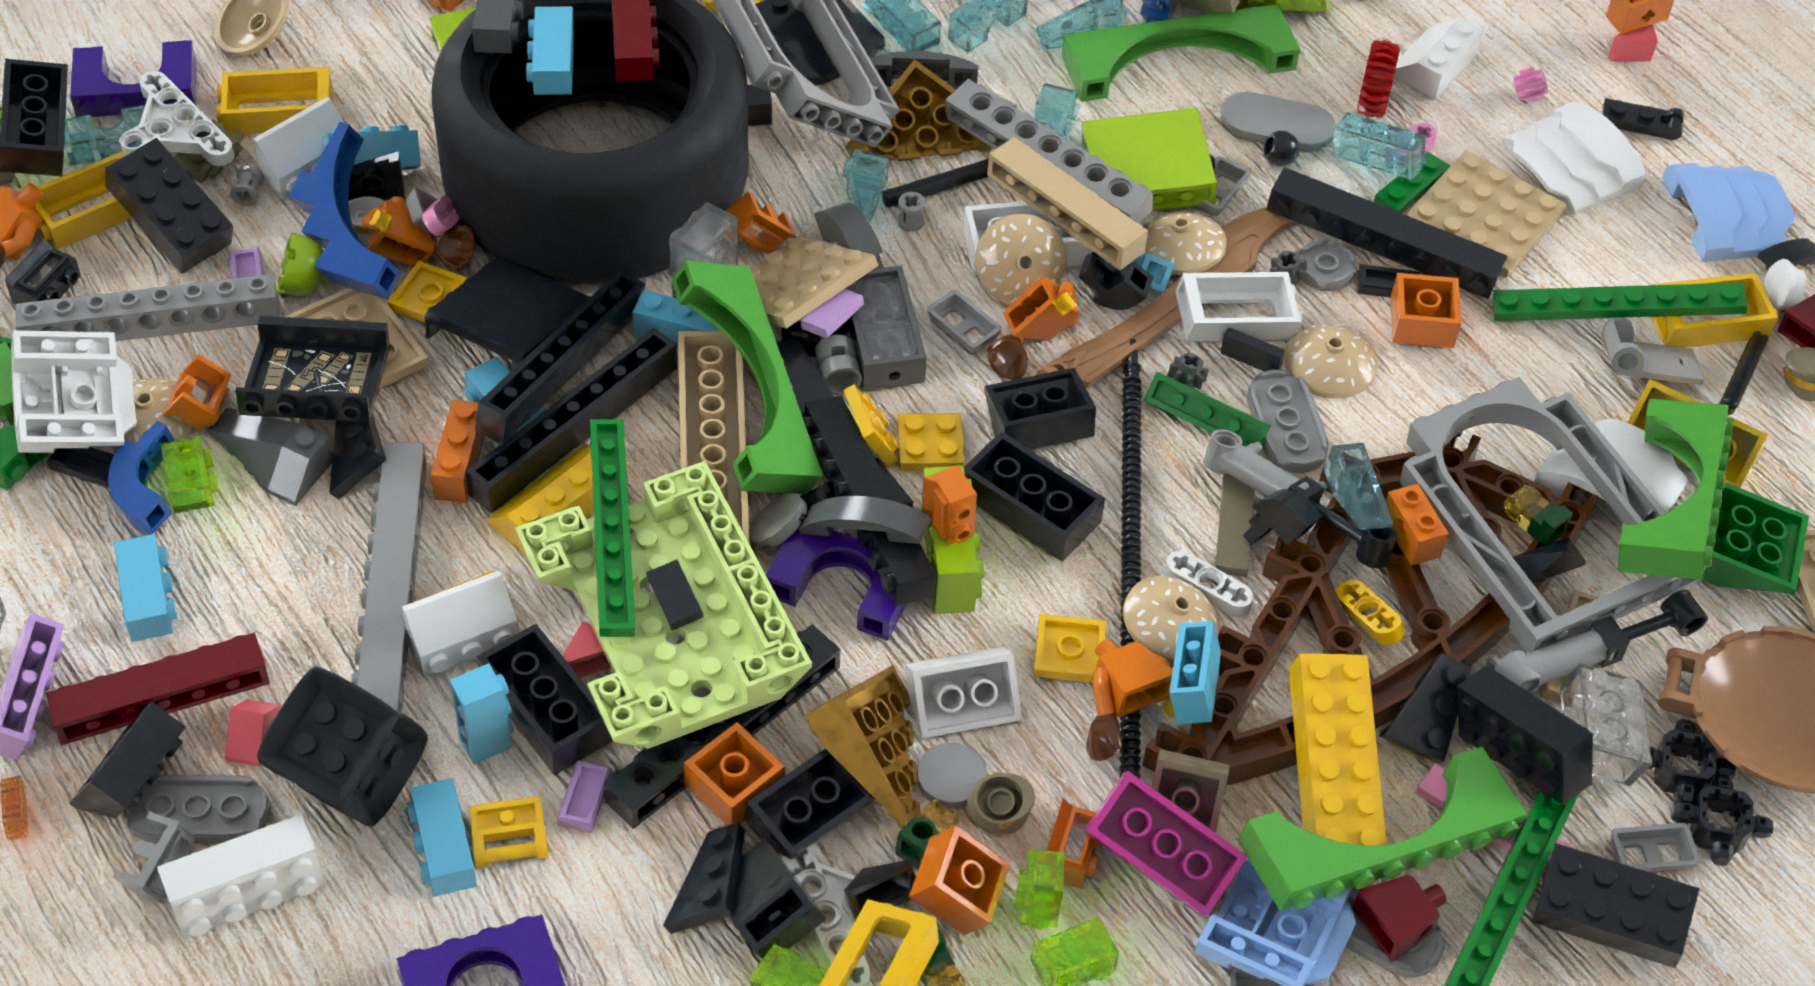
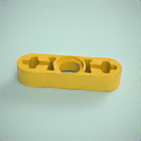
M1353 579L1338 585L1335 591L1345 613L1377 643L1392 645L1404 637L1405 630L1400 616L1364 583ZM1378 609L1371 615H1362L1366 610Z

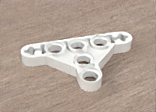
M150 71L140 77L141 92L147 99L139 125L123 133L119 139L124 156L157 138L169 152L201 154L209 163L215 166L227 165L234 159V150L230 139L165 74L158 71ZM168 99L177 100V102L173 104H163V102ZM185 115L194 116L191 120L188 121L179 120L182 116ZM160 128L168 129V131L163 134L153 133L155 130ZM200 132H210L206 137H196V134ZM132 142L142 143L140 146L135 148L127 147V145Z
M811 846L797 855L799 858L803 857L804 870L800 872V867L795 859H790L781 854L782 859L801 884L806 881L819 883L821 886L819 892L809 895L821 911H830L835 916L831 923L820 924L812 930V934L829 968L837 955L831 952L829 945L837 940L844 941L855 923L844 889L856 876L819 863ZM905 902V903H903V904H901V905H899V906H897V907L903 908L904 905H905L907 902ZM866 949L853 971L855 977L860 976L859 982L854 983L852 979H849L845 986H869L870 970L864 958Z

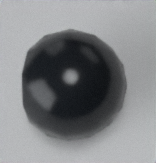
M1275 131L1265 141L1264 157L1273 166H1288L1298 157L1299 141L1288 131Z

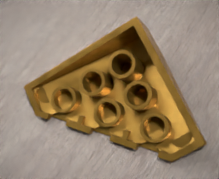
M915 59L889 90L900 109L890 121L893 125L890 131L876 147L852 139L845 146L867 164H877L882 160L898 159V161L921 159V156L937 154L939 157L960 155L962 152L974 150L988 152L992 149L991 146L947 119L945 100L956 89Z
M891 665L806 713V716L809 720L810 730L819 738L822 746L903 826L915 816H918L921 811L920 802L917 800L913 801V798H911L912 787L918 784L916 762L912 759L909 760L907 757L908 747L914 744L912 722L909 720L905 721L903 716L905 708L910 706V698L896 669Z

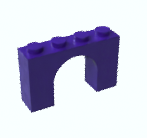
M192 40L162 42V64L158 72L165 74L196 105L197 60ZM103 46L73 48L70 98L76 118L143 113L147 99L142 95L139 83L119 84L108 79L109 67ZM168 99L165 100L163 104H173L177 102V100Z
M798 528L784 541L766 573V577L779 601L796 607L808 583L818 572L830 567L854 569L863 574L871 584L858 609L857 630L888 641L907 604L895 606L890 595L884 593L881 586V577L877 570L871 568L866 548L860 546L858 539L844 532L833 530L830 536L801 534Z
M542 914L535 917H521L514 923L498 928L488 927L478 932V934L461 939L451 938L444 941L441 945L428 949H414L404 956L397 958L403 986H453L455 981L464 972L473 967L486 964L498 965L509 969L519 978L522 986H565Z

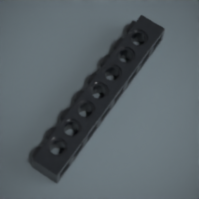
M813 624L804 631L796 632L812 662V667L781 699L723 720L726 723H715L648 750L640 751L630 764L622 770L614 771L604 783L605 802L634 829L687 788L684 780L685 761L736 722L752 736L840 668V648ZM700 741L701 743L694 744L691 742ZM668 761L675 762L673 764H665V762ZM640 782H648V784H645V785H639L638 783H640Z

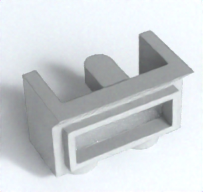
M149 812L146 818L164 831L157 845L143 840H139L134 844L133 852L139 857L148 860L138 878L117 870L113 878L137 895L160 903L166 891L157 866L190 855L191 847L196 837L180 826V822Z

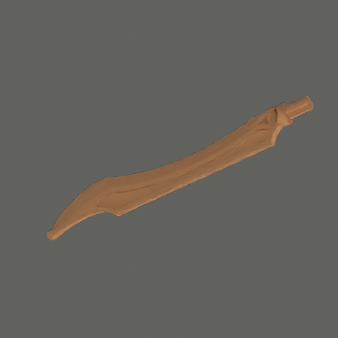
M1266 207L1249 212L1221 227L1227 239L1226 252L1223 258L1210 269L1200 273L1252 272L1256 268L1257 254L1261 248L1277 234L1297 222L1267 211ZM1180 278L1142 310L1114 328L1070 349L1059 358L1052 360L1038 370L1036 375L1075 367L1085 388L1094 385L1126 362V358L1131 352L1136 349L1140 352L1182 322L1175 293ZM1130 339H1136V342L1130 346Z

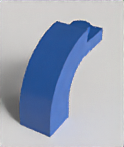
M156 421L149 430L144 432L136 444L128 439L124 440V446H119L108 473L109 489L114 501L127 521L144 535L154 534L172 514L162 496L147 488L148 480L153 470L177 445L168 427L159 421Z

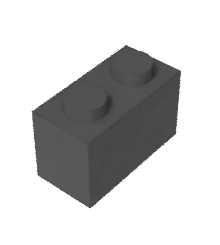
M477 0L472 25L474 52L512 54L514 41H519L520 24L517 20L523 19V1Z

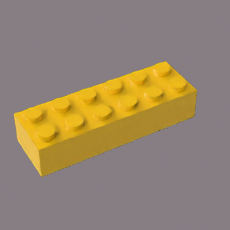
M1299 653L1289 667L1303 829L1338 842L1369 846L1387 845L1368 656Z

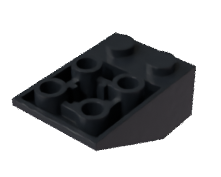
M766 837L742 855L733 913L729 916L754 952L770 965L827 918Z

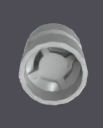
M832 335L822 339L816 345L815 355L819 373L832 394L842 395L844 394L843 390L853 384L858 388L862 382V375L857 361L854 341L844 335Z

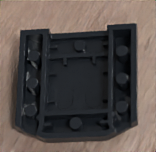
M764 0L755 4L783 54L807 80L818 86L840 77L804 12L796 10L791 0ZM836 0L868 57H874V53L879 48L882 50L885 46V37L850 0Z

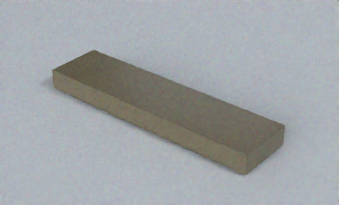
M1223 474L1214 567L1226 574L1247 577L1251 544L1243 535L1251 527L1249 520L1253 517L1254 508L1252 506L1254 505L1255 490L1229 474Z

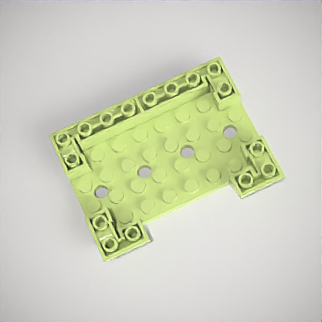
M706 461L643 482L645 499L628 505L630 535L634 537L630 544L635 637H599L594 517L586 520L578 505L515 527L517 536L538 581L575 590L614 672L587 683L588 689L613 742L645 748L655 747L781 699L812 667V662ZM678 559L704 617L672 631L655 593H647L642 591V588L650 584L646 572ZM674 635H680L685 638L680 644L667 642V639ZM698 688H707L711 691L706 697L693 695V692Z

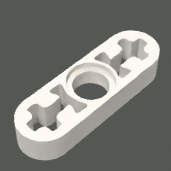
M1175 551L1168 556L1165 568L1166 576L1178 578L1193 585L1209 599L1213 606L1231 616H1244L1250 611L1253 592L1247 585L1189 552ZM1181 565L1186 566V568L1183 567V568H1181L1180 570H1178V569L1175 568V567H1178V568H1179ZM1209 578L1214 580L1218 586L1212 589L1205 588L1201 585L1200 581ZM1238 597H1240V598L1243 599V600H1238L1237 602L1232 601V599L1235 600V599H1237Z

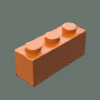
M452 400L431 472L433 494L436 500L467 503L469 493L465 471L478 462L485 439L483 434L475 431L477 402Z

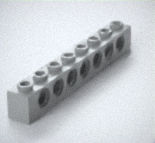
M967 79L945 100L947 119L992 148L997 149L1015 137L1025 145L1030 146L1032 150L1051 161L1059 169L1074 177L1079 183L1095 192L1109 204L1118 208L1136 223L1141 224L1153 212V193L1145 185L1136 183L1122 171L1115 170L1104 163L1098 156L1089 154L1075 142L1068 141L1057 134L1051 127L1044 126L1034 120L1030 114L1013 107L1006 99L992 94L985 86L978 85Z
M268 274L17 303L16 330L115 332V341L251 326L257 325L260 316L280 317L279 298L274 275Z

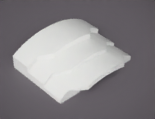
M1573 101L1551 110L1550 116L1528 124L1525 129L1504 137L1502 141L1512 151V156L1522 162L1537 177L1547 192L1556 195L1559 200L1567 203L1566 207L1574 215L1641 187L1647 174L1639 156L1622 132L1600 112L1580 102Z
M13 331L11 340L12 393L18 452L53 453L54 448L124 446V435L136 427L137 419L132 368L117 356L115 332Z
M1613 418L1595 422V426L1666 513L1671 511L1689 480L1676 466L1673 454L1654 443L1644 442L1645 431L1631 424ZM1555 448L1549 454L1534 481L1549 488L1551 493L1559 498L1568 482L1603 498L1564 448L1559 451Z

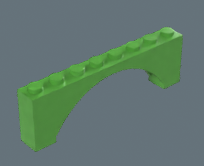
M1279 4L1239 9L1235 10L1234 14L1218 12L1064 34L1061 56L1079 100L1083 102L1108 98L1111 82L1126 66L1158 50L1185 46L1218 49L1251 60L1266 68L1269 74L1296 70L1300 48Z
M685 260L671 279L679 305H687L710 321L728 337L749 364L763 398L764 423L761 436L756 445H748L732 463L741 491L807 494L823 477L750 267Z
M1649 399L1644 442L1654 443L1679 458L1693 472L1699 482V486L1687 501L1664 515L1634 525L1623 524L1619 542V572L1703 580L1704 568L1712 566L1716 528H1718L1722 491H1724L1725 473L1727 472L1728 455L1730 454L1731 437L1733 435L1734 418H1728L1729 405Z
M1479 747L1453 756L1442 774L1446 780V796L1439 819L1430 828L1408 840L1376 846L1338 842L1302 829L1284 819L1280 812L1276 811L1248 820L1238 838V842L1278 909L1282 912L1294 907L1296 910L1303 909L1313 901L1324 897L1327 900L1333 899L1343 893V891L1353 887L1357 890L1363 889L1374 880L1383 877L1387 880L1393 879L1404 870L1413 867L1416 870L1423 869L1434 860L1440 858L1450 860L1464 850L1470 848L1479 850L1487 846L1491 841L1500 838L1502 841L1509 840L1520 832L1519 827L1528 814L1484 748Z

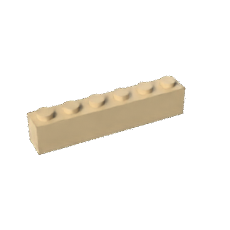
M1013 137L989 153L987 176L1117 269H1123L1145 253L1148 230L1099 197L1095 192L1079 183L1074 177L1059 169L1051 161L1032 150L1030 146Z

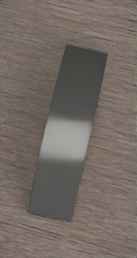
M900 51L870 58L884 84L888 87H891V79H899L914 59L943 81H948V84L954 89H958L967 79L977 84L978 65L953 55L929 51Z
M841 496L825 499L812 505L799 531L801 534L830 536L834 528L886 532L888 540L891 542L919 544L931 522V517L918 509L887 499L868 496Z

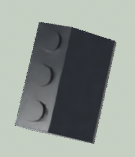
M1075 367L984 386L995 437L1002 431L1031 450L1095 435L1096 406Z
M151 701L129 723L69 804L74 808L114 819L124 810L130 813L144 796L139 792L144 783L146 782L151 785L164 769L159 765L164 756L166 755L171 758L183 743V740L178 737L186 726Z
M823 749L749 800L743 820L760 840L766 837L778 853L792 859L873 802L875 798L826 749Z

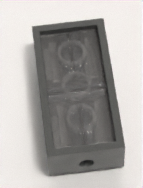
M902 265L873 269L845 288L846 290L863 295L864 305L848 319V330L850 338L854 341L857 361L862 375L861 383L863 390L925 383L927 357Z

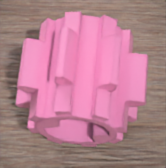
M1534 67L1520 70V75L1513 77L1516 93L1520 101L1527 100L1528 103L1543 99L1542 95L1548 93V86L1542 68L1535 70Z

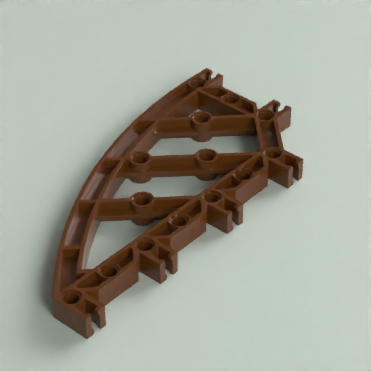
M1462 432L1448 442L1442 453L1449 474L1502 544L1503 542L1500 538L1502 533L1501 525L1497 520L1490 517L1487 511L1528 529L1531 518L1551 503L1557 508L1563 505L1573 512L1566 532L1555 541L1569 537L1575 545L1595 508L1599 496L1590 493L1586 503L1583 502L1580 505L1572 501L1576 490L1579 491L1580 487L1568 482L1561 497L1556 501L1550 489L1485 459L1473 461L1481 437L1473 434L1468 448L1464 451L1455 448L1457 437H1460ZM1336 446L1330 461H1326L1319 479V482L1324 481L1327 484V490L1325 491L1333 494L1327 508L1358 527L1362 521L1365 526L1371 522L1386 524L1381 515L1388 492L1403 488L1400 484L1403 464L1409 458L1416 455L1412 451L1365 460ZM1322 519L1317 521L1310 532L1307 545L1296 540L1287 546L1278 537L1275 549L1271 548L1266 557L1262 575L1279 584L1252 625L1250 637L1224 625L1218 633L1221 650L1218 675L1221 677L1216 686L1212 722L1192 723L1189 735L1161 722L1157 729L1155 740L1151 739L1146 746L1142 766L1155 772L1160 749L1230 765L1226 786L1280 771L1297 764L1293 716L1241 733L1238 732L1237 726L1307 611L1324 648L1322 654L1363 655L1360 648V633L1350 625L1329 577L1352 539L1351 537ZM1534 539L1525 552L1543 545ZM1397 541L1386 567L1378 569L1388 576L1411 626V642L1420 651L1376 678H1373L1369 668L1375 729L1395 718L1397 715L1396 711L1415 690L1414 686L1436 656L1445 654L1471 667L1510 631V619L1490 593L1449 628V615L1438 607L1419 564L1410 565ZM1555 576L1536 582L1533 585L1542 595Z

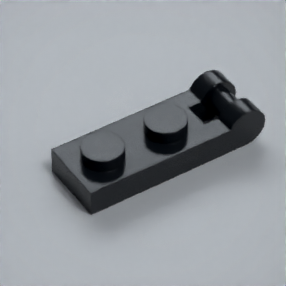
M1604 99L1601 114L1609 119L1618 129L1670 140H1676L1682 136L1684 112L1679 108L1663 110L1620 100Z

